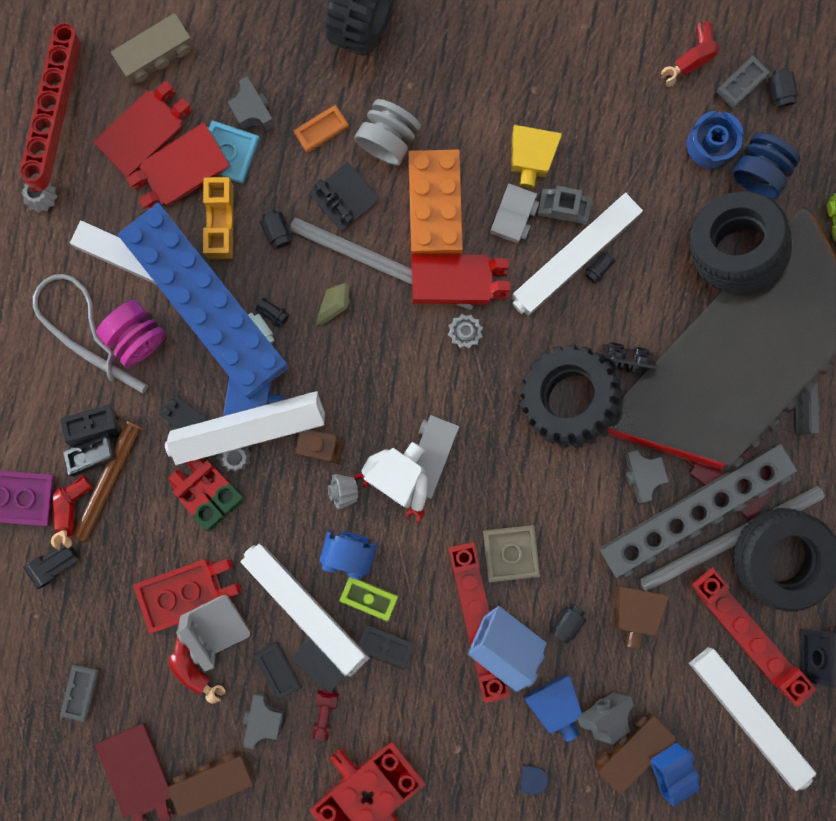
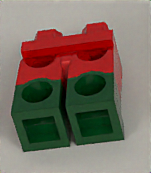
M200 458L186 462L194 471L188 478L180 470H177L168 479L174 488L172 492L179 498L205 531L211 532L227 517L225 513L231 514L246 498L212 462ZM209 497H211L221 509H219Z

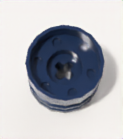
M756 133L744 150L746 156H741L731 174L733 179L747 191L765 195L770 199H777L788 183L786 177H790L793 174L794 168L799 164L801 158L796 149L782 139L766 133Z

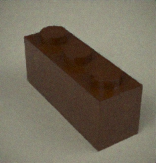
M650 712L647 715L642 714L633 724L635 727L615 742L616 746L610 752L605 751L596 761L598 764L595 767L597 772L619 795L651 765L652 758L666 750L676 740Z
M236 751L230 752L222 756V761L213 765L212 761L197 767L198 772L188 775V772H184L172 778L174 782L167 789L179 818L253 786L256 780L245 753L242 752L237 755Z

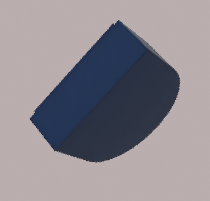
M522 765L520 793L539 794L543 792L548 784V778L544 770L537 766Z

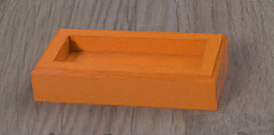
M335 104L293 130L308 154L348 129L349 124Z

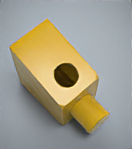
M514 125L512 133V172L521 173V187L534 188L536 176L543 178L547 176L562 133Z

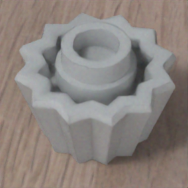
M50 182L45 190L35 192L25 184V188L22 190L24 204L29 206V210H35L37 213L42 210L48 211L50 206H54V200L58 197L55 194L56 188L51 186Z
M461 314L459 318H453V323L448 325L450 328L448 336L452 338V343L457 344L459 348L467 347L470 349L472 345H478V340L483 337L481 333L483 327L479 325V319H474L472 314L468 316Z
M249 446L219 453L216 456V459L219 461V467H223L226 472L232 471L235 474L239 470H245L246 465L251 463L249 458L252 453L248 450Z
M338 474L332 475L331 485L328 486L329 499L334 501V506H336L337 510L357 502L358 489L356 480L353 477Z

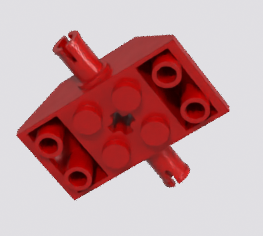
M393 742L372 754L359 766H355L343 749L340 748L336 751V754L334 753L330 756L329 760L338 769L343 778L309 811L317 821H398L393 814L394 810L426 785V783ZM365 790L367 793L374 792L372 799H365L363 791Z

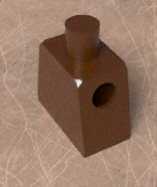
M309 429L297 433L293 455L340 465L345 440L331 434Z
M616 586V628L628 631L625 646L641 649L643 634L656 636L669 600L668 595Z

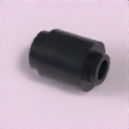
M788 68L772 72L773 76L768 79L772 100L776 103V107L783 108L796 104L798 91L794 72H788Z
M271 210L262 215L263 219L259 223L269 245H272L274 250L284 248L292 243V233L282 212Z
M574 604L570 608L565 605L552 624L554 628L550 633L568 644L570 640L575 639L587 621L583 617L585 612Z

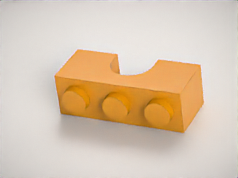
M229 177L204 178L203 203L206 207L207 224L206 228H203V254L207 259H233L234 185Z

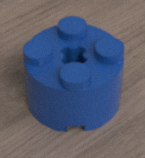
M710 111L705 113L697 120L688 135L686 146L690 157L694 162L707 170L726 165L741 148L743 140L742 125L735 116L727 112Z
M327 530L319 560L322 563V569L336 573L337 569L345 571L348 577L354 579H362L363 576L370 574L378 543L373 541L369 544V538L358 534L341 531L340 535H333L334 530Z

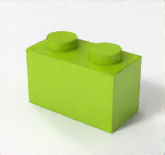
M349 577L340 602L388 621L399 595L361 579Z

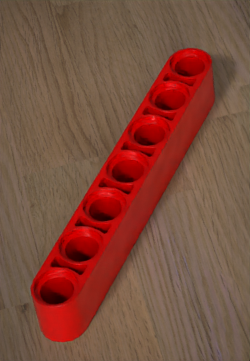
M68 23L58 24L52 32L20 168L23 180L28 188L35 192L45 190L50 183L81 47L74 27ZM50 105H55L53 108L47 109ZM50 127L48 131L42 132L44 128ZM45 150L43 154L36 155L39 151ZM40 173L37 178L30 179L32 175Z

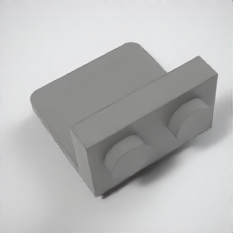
M222 595L181 615L177 636L183 645L186 644L189 648L195 664H200L204 672L214 668L216 653L250 636V629L227 595Z

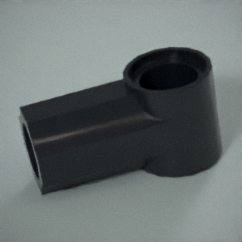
M62 544L60 550L55 549L45 556L42 555L26 564L23 568L38 590L54 581L58 574L80 561L74 547L66 548Z

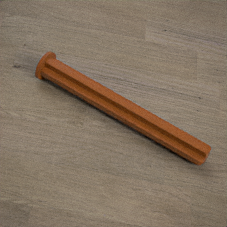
M124 420L126 424L114 447L117 459L106 463L73 532L75 539L83 542L87 541L139 430H143L142 427Z

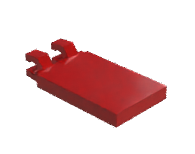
M166 80L156 88L155 93L153 90L144 93L93 141L126 177L139 171V166L142 165L141 162L167 145L183 129L180 124L193 111L183 98L173 106L172 110L165 104L176 93Z
M203 122L141 162L142 165L139 166L141 170L134 172L126 180L136 190L149 183L153 192H149L138 199L141 206L149 210L157 203L165 204L168 207L204 185V178L216 177L231 168V165L209 127Z
M412 254V303L489 305L490 299H508V293L511 291L510 281H496L493 283L492 277L507 276L509 259L495 258L491 260V257H487V255Z
M203 559L134 584L133 587L149 634L179 624L181 615L222 595L231 597L242 593L239 583L221 588L217 576L219 573L233 569L231 559L213 564L212 560Z

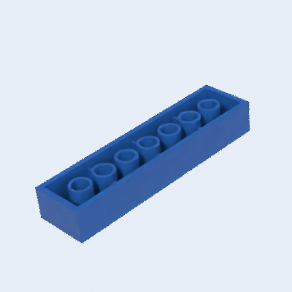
M159 203L155 204L117 234L245 397L251 399L290 368Z

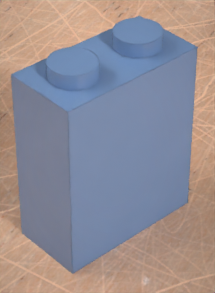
M498 606L483 617L468 655L517 692L525 686H531L537 678L536 671L538 665L544 659L545 655L543 652L547 643Z

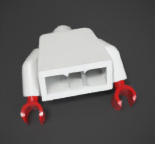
M411 442L404 454L392 448L370 456L362 468V472L355 475L354 479L358 481L363 478V488L372 484L406 508L411 506V509L406 513L407 519L414 513L418 518L416 523H419L425 516L423 508L427 497L426 470L416 464L425 450Z

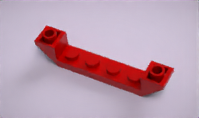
M474 542L448 548L471 646L483 617L489 613ZM474 660L484 703L509 698L510 694L507 684Z
M712 567L692 584L704 605L767 679L790 702L798 707L817 690L800 669L794 668L731 595L728 591L730 587Z

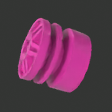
M136 299L130 300L115 309L103 320L96 330V335L106 347L112 348L117 346L114 350V356L118 359L121 358L120 362L126 368L132 367L147 358L162 343L166 336V332L161 327H157L158 323L154 319L146 321L149 313Z

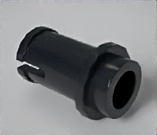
M603 251L591 267H586L585 277L593 284L601 282L603 280L602 276L616 262L615 258L608 252Z
M262 298L255 309L256 312L273 321L274 326L279 325L282 327L289 318L285 308L280 309L266 298Z

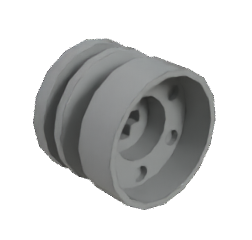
M377 99L372 105L373 110L367 113V118L371 123H362L354 139L365 151L380 160L393 165H400L408 152V147L404 142L410 143L414 141V134L419 132L421 124L403 108L389 101Z

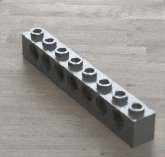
M774 444L601 546L598 550L616 578L619 576L625 578L636 571L634 567L642 562L644 565H647L658 558L656 554L664 549L669 552L680 545L679 541L686 536L691 539L703 532L701 529L703 526L709 523L715 525L725 519V513L731 510L737 512L748 505L747 500L754 496L756 499L765 496L770 492L769 488L776 483L779 486L787 483L793 478L791 475L797 472V469L781 444ZM766 465L770 468L771 474L768 479L763 480L759 472ZM741 479H745L748 482V489L744 493H740L737 490V483ZM719 492H723L726 496V502L722 506H717L714 502V497ZM700 505L704 510V514L700 519L695 520L692 517V509ZM673 519H679L682 524L681 529L676 533H672L669 529V524ZM651 532H657L659 535V542L654 546H649L646 541L648 534ZM634 545L637 548L636 556L632 559L625 558V548Z

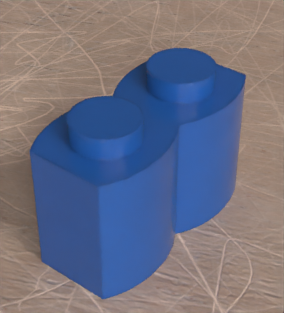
M675 743L651 759V766L657 777L660 793L673 807L698 792V781H700V777L692 763L694 762L692 753L686 747L682 748L678 743Z

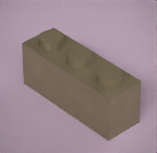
M173 13L111 51V54L130 84L133 85L134 83L145 81L152 72L166 68L170 61L175 58L187 55L195 46L177 15Z

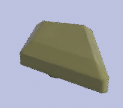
M343 283L327 288L316 322L318 325H324L348 308L350 303L348 298L349 284Z

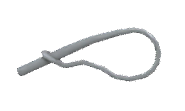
M66 274L52 275L44 279L36 288L33 296V309L37 318L68 348L105 371L110 382L117 378L142 394L145 393L148 385L118 368L115 364L112 349L106 347L96 335V327L93 320V302L87 288L75 277ZM58 279H65L73 282L82 290L88 303V319L94 341L109 354L107 361L72 341L41 315L38 308V297L47 283Z

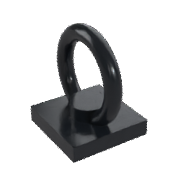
M801 629L800 671L812 684L836 688V629L832 632Z

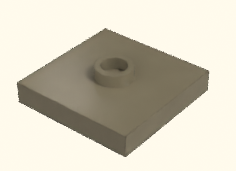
M534 525L483 531L488 582L540 577Z

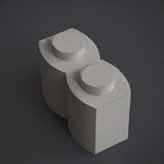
M508 184L490 234L519 244L520 238L526 239L531 226L526 224L529 215H535L539 202L535 201L537 194Z

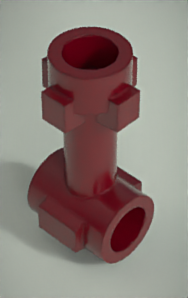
M323 689V691L318 690L315 706L320 707L318 724L312 726L311 733H313V739L328 741V736H331L332 728L328 727L331 709H336L339 695L334 693L333 690L331 693L326 689Z

